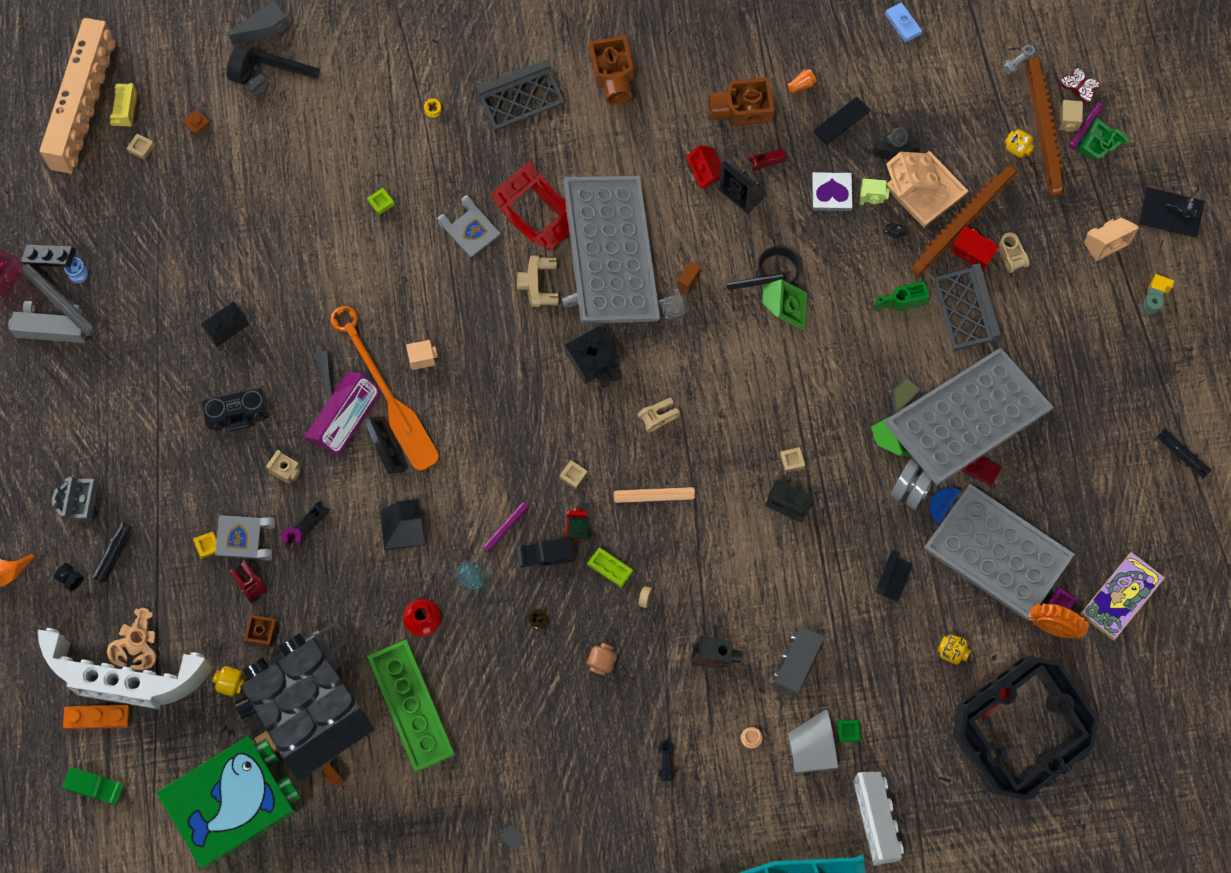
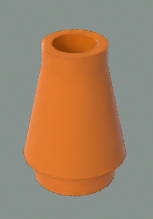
M808 69L806 71L803 70L787 86L790 92L794 94L813 87L817 80L813 72Z

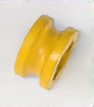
M429 99L425 102L424 109L427 116L435 118L441 114L442 108L438 100ZM432 105L433 107V105H436L437 110H432L431 112L429 106Z

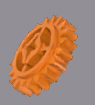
M1033 605L1029 613V620L1033 622V625L1058 637H1084L1089 627L1088 622L1084 621L1085 618L1080 617L1079 614L1068 608L1058 605Z

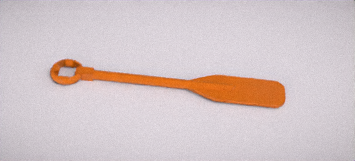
M349 306L338 307L331 315V324L336 330L348 333L387 400L390 428L410 463L418 471L426 470L435 465L439 460L438 452L418 417L410 408L394 398L354 328L358 322L357 312ZM349 311V315L354 319L353 322L346 324L345 327H340L338 320L335 319L336 315Z

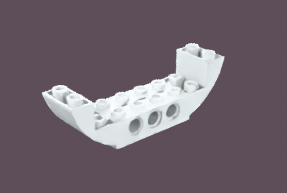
M46 628V631L38 630L39 645L49 667L78 696L160 709L161 705L173 703L196 690L213 669L208 660L203 657V654L191 652V655H183L178 679H176L177 676L172 674L157 676L155 672L143 670V673H139L130 667H122V670L116 669L114 665L102 663L101 666L93 665L94 662L88 660L74 662L72 658L67 657L70 643L65 639L64 635H61L58 630Z

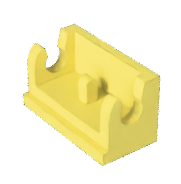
M133 83L115 84L113 113L110 115L111 126L133 125L137 91Z

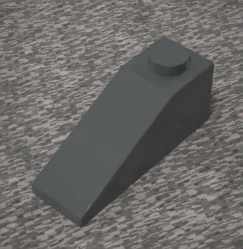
M272 1L231 29L227 34L232 45L274 37L284 32L289 27L287 16Z

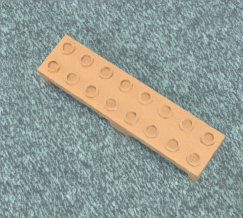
M89 18L82 20L39 151L50 170L72 174L74 167L78 164V154L84 145L83 138L89 130V119L94 114V104L100 95V85L105 80V70L110 64L111 51L115 49V40L105 21ZM80 41L85 42L83 47L78 45ZM77 50H82L80 55L76 54ZM80 58V62L73 63V59ZM64 91L69 92V95L67 97L62 96V93ZM61 100L66 101L64 105H60Z

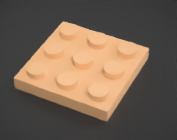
M930 151L927 153L930 154L941 185L939 189L915 188L906 197L898 198L892 180L886 184L889 192L924 228L963 199L969 192Z

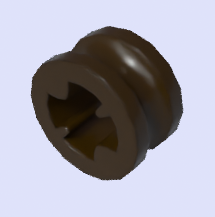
M535 609L529 615V623L534 629H543L548 623L547 614L542 609ZM535 615H537L538 617L543 616V617H544V618H542V621H543V622H542V623H539V622L534 623V622H533V621H535V617H534V616H535Z

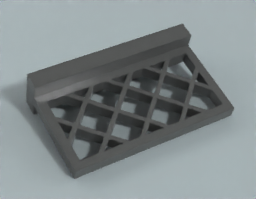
M547 59L476 87V94L484 107L494 132L565 104ZM548 75L550 80L548 87L538 84L541 77ZM526 83L533 85L531 94L521 91L522 85ZM536 87L546 91L543 99L533 95ZM506 91L516 92L513 101L503 97ZM548 93L556 94L558 101L553 103L546 101ZM519 94L528 97L526 106L516 103ZM491 97L498 99L496 107L487 105L485 99ZM531 99L541 102L538 109L534 110L528 107ZM501 101L511 104L508 113L498 109ZM513 106L524 109L522 115L518 117L511 115ZM496 113L506 116L503 123L496 125L494 121Z
M980 263L972 265V268L934 277L953 351L989 342L993 344L1001 342V334ZM970 274L971 281L968 286L958 282L961 276ZM948 280L953 284L946 291L940 287L939 282ZM956 285L965 289L960 298L951 293ZM967 292L976 295L973 304L963 300ZM948 297L958 301L953 309L945 305ZM960 303L970 307L966 315L956 311ZM973 309L981 313V318L978 322L968 318ZM953 314L963 319L958 327L950 323ZM965 321L975 325L971 333L961 329ZM979 327L986 331L987 337L979 339L973 335ZM958 332L968 337L965 343L956 345L955 337Z

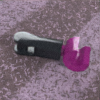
M316 502L309 512L295 525V528L290 527L283 531L282 540L284 547L287 548L289 546L288 541L290 538H295L297 546L300 547L302 544L301 535L305 536L327 515L330 509L324 508L321 505L322 502ZM315 511L319 513L317 517L313 515Z

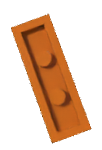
M130 706L64 707L63 728L65 730L128 728Z

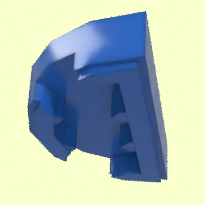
M954 487L938 490L932 496L929 504V513L938 525L961 490Z

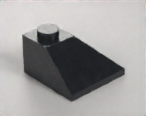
M419 499L398 501L380 510L384 550L425 546L422 506Z

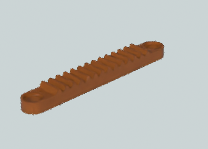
M1027 58L1026 71L1048 191L1051 197L1061 196L1063 186L1060 172L1063 165L1060 164L1062 158L1059 157V144L1056 143L1058 137L1055 136L1057 131L1054 130V116H1051L1053 110L1050 109L1049 89L1046 88L1048 83L1045 82L1046 75H1043L1041 72L1039 58Z
M1008 165L997 178L991 177L990 181L986 182L985 187H982L980 192H977L975 197L971 198L970 203H966L965 208H962L960 213L956 214L955 219L952 218L950 224H946L945 229H942L940 234H937L935 239L930 241V245H926L923 255L916 261L910 272L919 278L956 240L965 226L968 227L1013 180L1018 171L1011 165Z

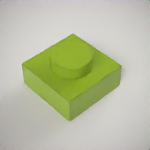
M384 188L367 198L368 203L378 215H381L395 205Z

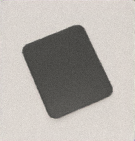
M509 825L500 836V839L513 850H517L526 838L512 825Z

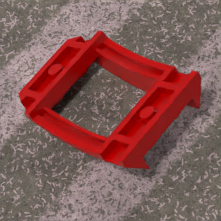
M529 161L497 189L491 191L490 196L507 219L533 243L552 250L569 235L566 203L548 184L542 174H538L533 167L534 163ZM530 187L543 202L559 215L538 234L520 218L510 205Z

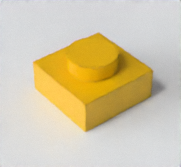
M213 531L193 538L200 559L215 554L216 538Z

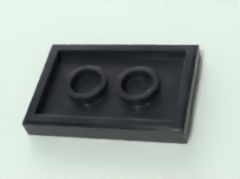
M1147 187L1138 224L1197 238L1205 201L1197 199L1202 206L1201 212L1197 218L1188 219L1181 216V214H1177L1178 209L1166 207V203L1180 204L1181 200L1187 201L1190 197Z

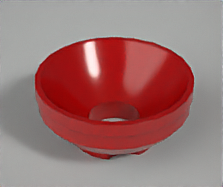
M417 599L412 601L404 610L403 622L406 629L414 636L426 637L433 634L440 626L441 613L434 602L428 599ZM420 609L425 610L427 617L424 620H417L415 618L416 611Z

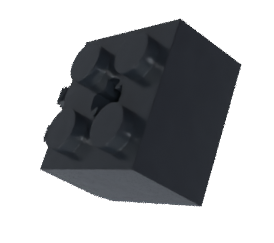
M600 326L565 344V353L583 383L586 384L596 379L600 386L605 388L607 384L602 377L605 373L609 375L613 382L618 381L613 369L620 366V357Z

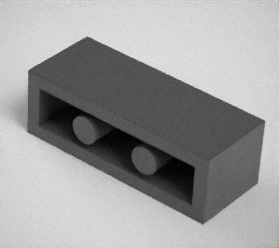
M802 626L799 632L794 631L790 639L793 645L790 650H785L781 658L784 664L781 669L777 667L772 677L775 680L773 687L797 697L824 640V636Z

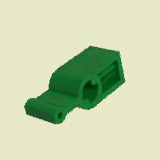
M925 282L896 288L891 296L877 297L874 305L875 311H881L887 307L903 311L927 305L929 294Z
M70 767L62 788L92 799L118 805L125 785Z

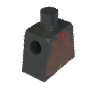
M700 636L693 643L691 665L726 668L731 662L741 663L743 652L732 649L733 642Z

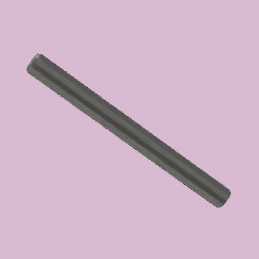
M27 264L22 267L23 274L87 336H91L96 332L95 326L32 265Z

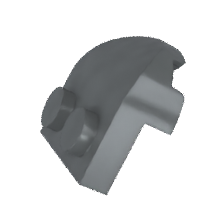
M74 477L64 479L65 483L60 488L57 487L53 493L52 506L59 515L69 520H92L99 481L96 479H76Z

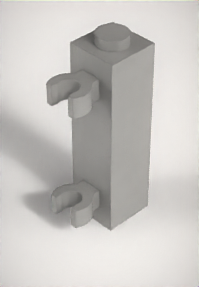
M24 301L23 312H13L12 318L8 322V329L15 338L86 343L87 335L67 316L35 313L36 306L33 305L32 301ZM73 305L81 314L83 313L80 305Z

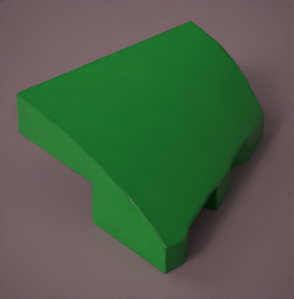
M1095 119L1076 151L1085 157L1098 160L1108 152L1116 149V147L1128 142L1130 138L1117 128L1111 129L1101 120Z

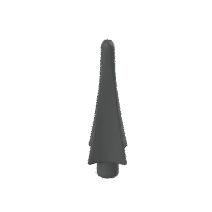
M323 345L316 346L317 353H314V356L321 371L328 397L330 398L333 393L330 381L329 354L327 350H324Z

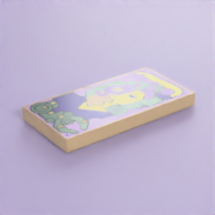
M1130 552L1080 615L1114 641L1165 577L1134 553Z

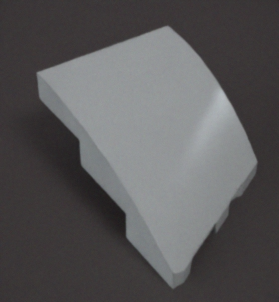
M828 710L822 711L788 733L794 774L838 769Z

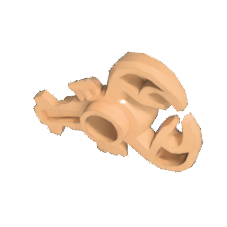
M140 608L134 611L137 619H135L132 627L124 624L119 632V635L126 637L113 641L107 649L108 659L118 667H126V664L119 660V657H122L124 661H127V655L122 648L125 647L131 656L142 651L144 654L139 655L132 661L133 663L141 662L140 665H131V668L135 669V671L150 669L155 664L157 657L154 650L146 643L147 641L154 643L155 639L154 631H146L147 619L152 618V613L146 608Z

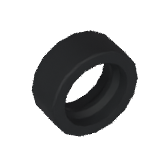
M239 45L233 49L226 70L228 80L240 84H245L249 80L255 61L253 50Z

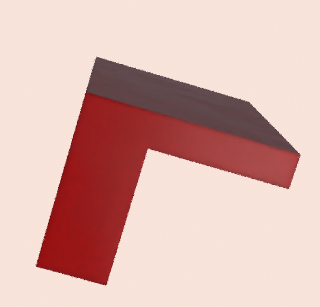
M699 145L686 156L701 189H706L713 182L720 181L721 163L714 147Z

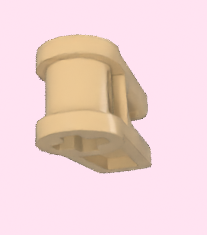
M670 397L642 409L637 415L645 423L646 431L650 433L678 418L680 412L675 408L659 415V413L665 412L673 406V400Z

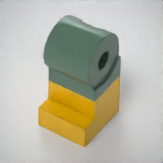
M1158 274L1154 275L1143 303V310L1147 314L1155 315L1159 312L1164 304L1163 295L1164 293H1169L1174 280Z

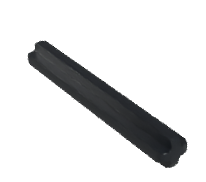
M251 49L254 51L256 62L314 79L319 77V68Z

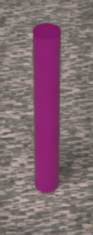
M1101 102L1095 104L1070 142L1069 147L1071 149H1076L1103 108Z
M522 502L483 545L482 548L487 553L527 510L528 505Z

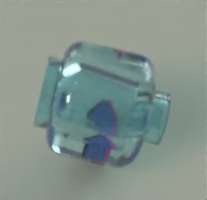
M466 560L454 570L456 573L454 579L465 591L471 589L476 591L484 584L482 579L485 577V573L475 561L468 562Z

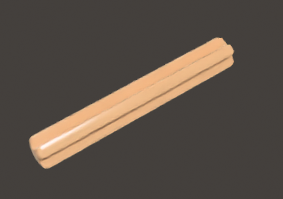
M693 487L614 491V501L616 503L690 500L695 498Z

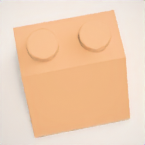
M1124 218L1112 219L1106 222L1103 227L1090 230L1087 233L1084 244L1094 259L1098 261L1130 245L1139 227Z

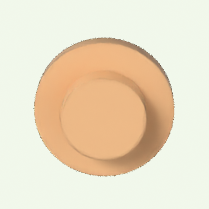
M748 727L741 734V742L746 748H757L762 742V734L757 728Z

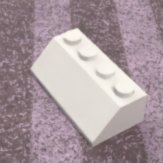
M881 772L857 773L853 782L873 865L899 861L902 858L901 855L904 854L902 842L897 840V822L892 820L891 816L893 805L891 799H887L885 791L888 790L887 780L885 777H882Z

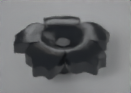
M891 223L886 225L883 233L890 234L895 239L899 238V235L907 236L908 231L901 224Z

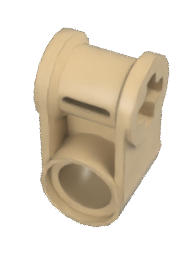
M1014 233L1004 234L998 244V251L1008 273H1012L1015 269L1021 267H1029L1028 256L1017 235ZM1004 242H1009L1012 247L1006 246Z

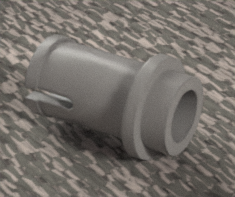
M577 292L561 298L565 310L578 305Z

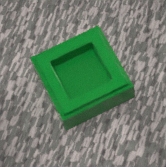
M859 720L837 721L838 743L860 742Z

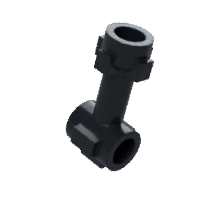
M664 739L658 745V751L662 754L663 770H659L661 781H673V776H675V770H671V753L675 748L669 739Z

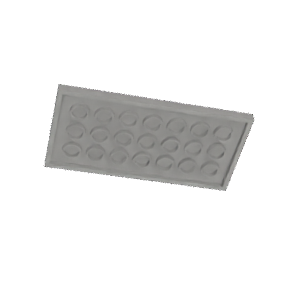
M640 176L564 177L563 187L581 324L659 321L660 314Z
M999 348L887 418L884 424L938 486L1049 413L1054 407L1003 349Z

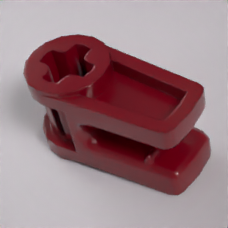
M243 561L240 566L244 574H247L249 577V582H244L243 577L235 569L229 572L249 602L253 603V599L263 592L267 593L268 590L247 563Z

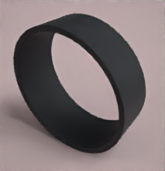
M773 246L766 249L758 259L759 276L764 277L761 273V266L767 258L781 255L789 258L795 265L796 276L788 282L793 284L801 271V262L798 255L792 249L785 246Z

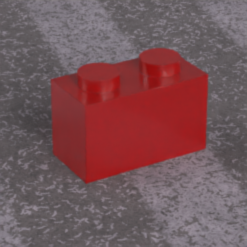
M965 226L954 241L950 252L970 265L980 263L984 272L996 256L999 246L991 239L981 236L977 230Z

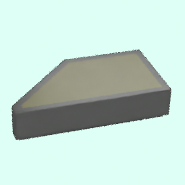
M907 376L893 389L894 414L905 408L922 390Z

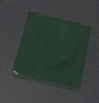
M569 516L567 538L588 540L590 518Z

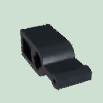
M571 538L517 546L520 568L536 565L552 566L574 563Z

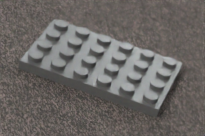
M969 484L923 549L1027 621L1030 619L1029 613L1033 605L1041 604L1075 555L971 484Z

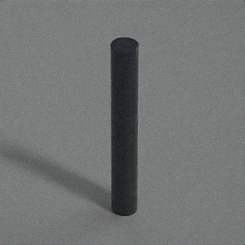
M782 273L727 282V289L733 290L764 285L781 279L786 281V276Z

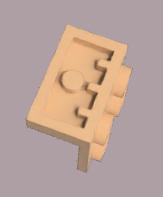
M900 152L887 163L898 198L906 197L915 188L939 189L941 187L932 159L928 153Z

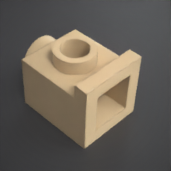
M279 450L276 451L266 466L269 473L289 485L299 477L301 472L299 463L282 454ZM285 464L288 465L287 468L282 469Z

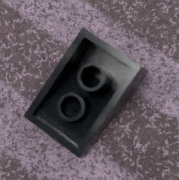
M726 161L722 163L719 191L749 214L764 199L765 190L763 186L749 178V175L744 170H740Z

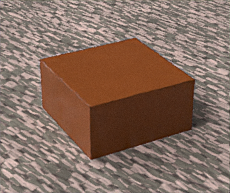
M691 261L688 263L678 279L677 291L686 296L690 294L700 278L701 266Z
M250 615L244 641L248 644L272 647L278 622L276 619Z

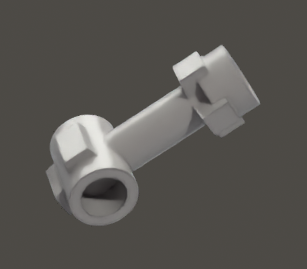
M1032 45L1024 46L1021 50V55L1012 61L1009 59L1005 61L1003 70L1008 75L1016 73L1018 71L1017 66L1026 62L1027 58L1035 57V48Z

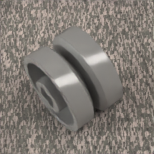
M911 457L896 482L890 497L900 501L907 492H910L906 505L916 510L932 487L933 480L924 470L920 476L917 475L921 466Z

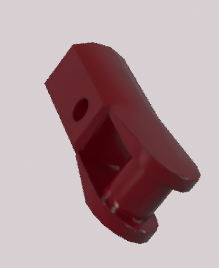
M783 148L752 155L749 157V161L753 164V171H758L765 167L785 162L786 157Z

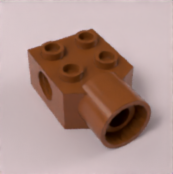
M626 35L588 42L595 83L597 87L604 89L606 102L610 105H620L631 100L630 82L633 80L634 68Z
M769 77L731 81L726 92L708 94L711 120L730 119L734 126L773 122L774 105Z

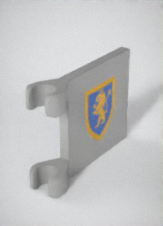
M466 195L461 200L462 206L468 210L467 213L453 224L449 222L444 214L440 215L437 219L438 224L472 258L499 237L501 233L475 206L470 197Z
M219 515L215 556L272 560V550H258L260 527L274 529L275 518Z

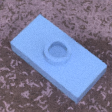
M902 2L886 10L885 16L905 43L921 35L922 30Z

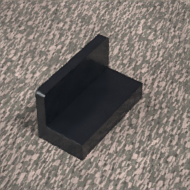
M891 550L875 593L899 601L913 564L898 558L899 552Z

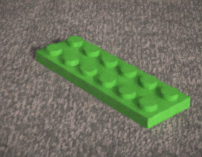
M407 640L368 655V660L415 773L455 756Z

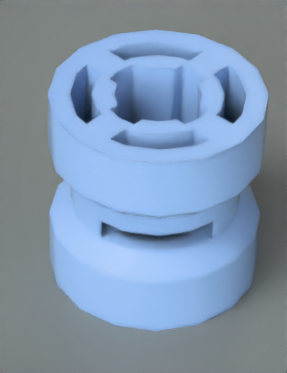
M74 257L70 268L64 267L69 279L74 283H82L88 277L87 268L82 260Z

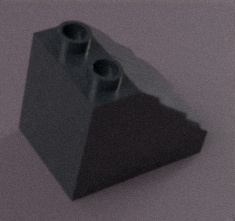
M298 633L278 647L284 657L271 666L262 657L243 669L241 672L247 681L240 685V688L297 781H300L375 729L316 640L312 638L306 642L302 635Z

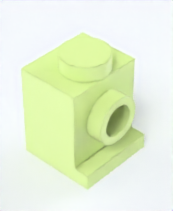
M862 180L860 205H864V202L879 204L889 199V188H886V180Z

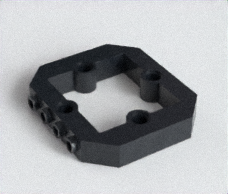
M1022 656L957 705L952 736L990 793L1031 800L1039 794V790L1043 787L1052 785L1056 781L1055 778L1060 774L1069 772L1074 763L1082 761L1089 756L1088 753L1094 749L1098 717L1060 661ZM1037 675L1049 693L1045 701L1047 710L1053 714L1064 715L1075 733L1050 753L1040 754L1033 766L1016 779H1013L1004 766L1008 757L1006 749L1002 745L989 743L975 721L997 704H1012L1017 698V689ZM1004 688L1006 694L1005 697L1002 699L1000 696V692ZM1059 699L1062 700V706L1060 709L1057 706V702ZM995 749L996 756L994 759H991V751ZM1052 759L1053 766L1049 769L1048 762Z

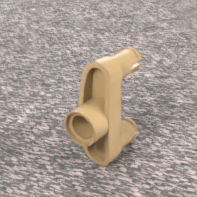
M530 255L528 271L517 272V290H527L531 307H540V305L558 306V293H540L538 291L539 269L556 270V257L545 258L538 255Z

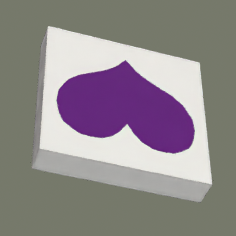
M813 172V211H852L851 173Z

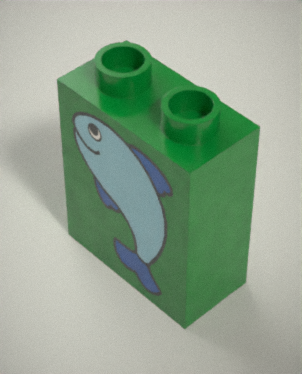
M247 736L156 792L201 869L207 870L297 813L292 803L300 799L301 796L288 775L279 781L275 777L270 766L278 762L279 759L266 738L256 744L250 736Z

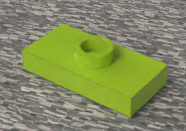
M600 547L587 563L590 568L620 588L623 587L633 573V569Z

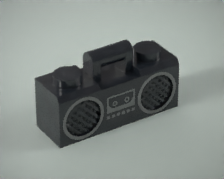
M262 388L202 400L205 423L209 430H221L225 426H228L229 432L249 428V421L259 422L269 417L266 397Z

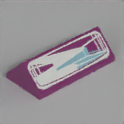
M347 372L304 438L339 458L381 394V390L363 374Z

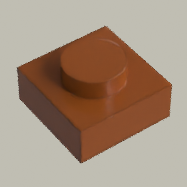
M198 109L182 120L183 124L195 136L211 125L209 120Z
M329 763L322 767V770L325 772L323 778L330 786L334 783L337 787H340L344 783Z

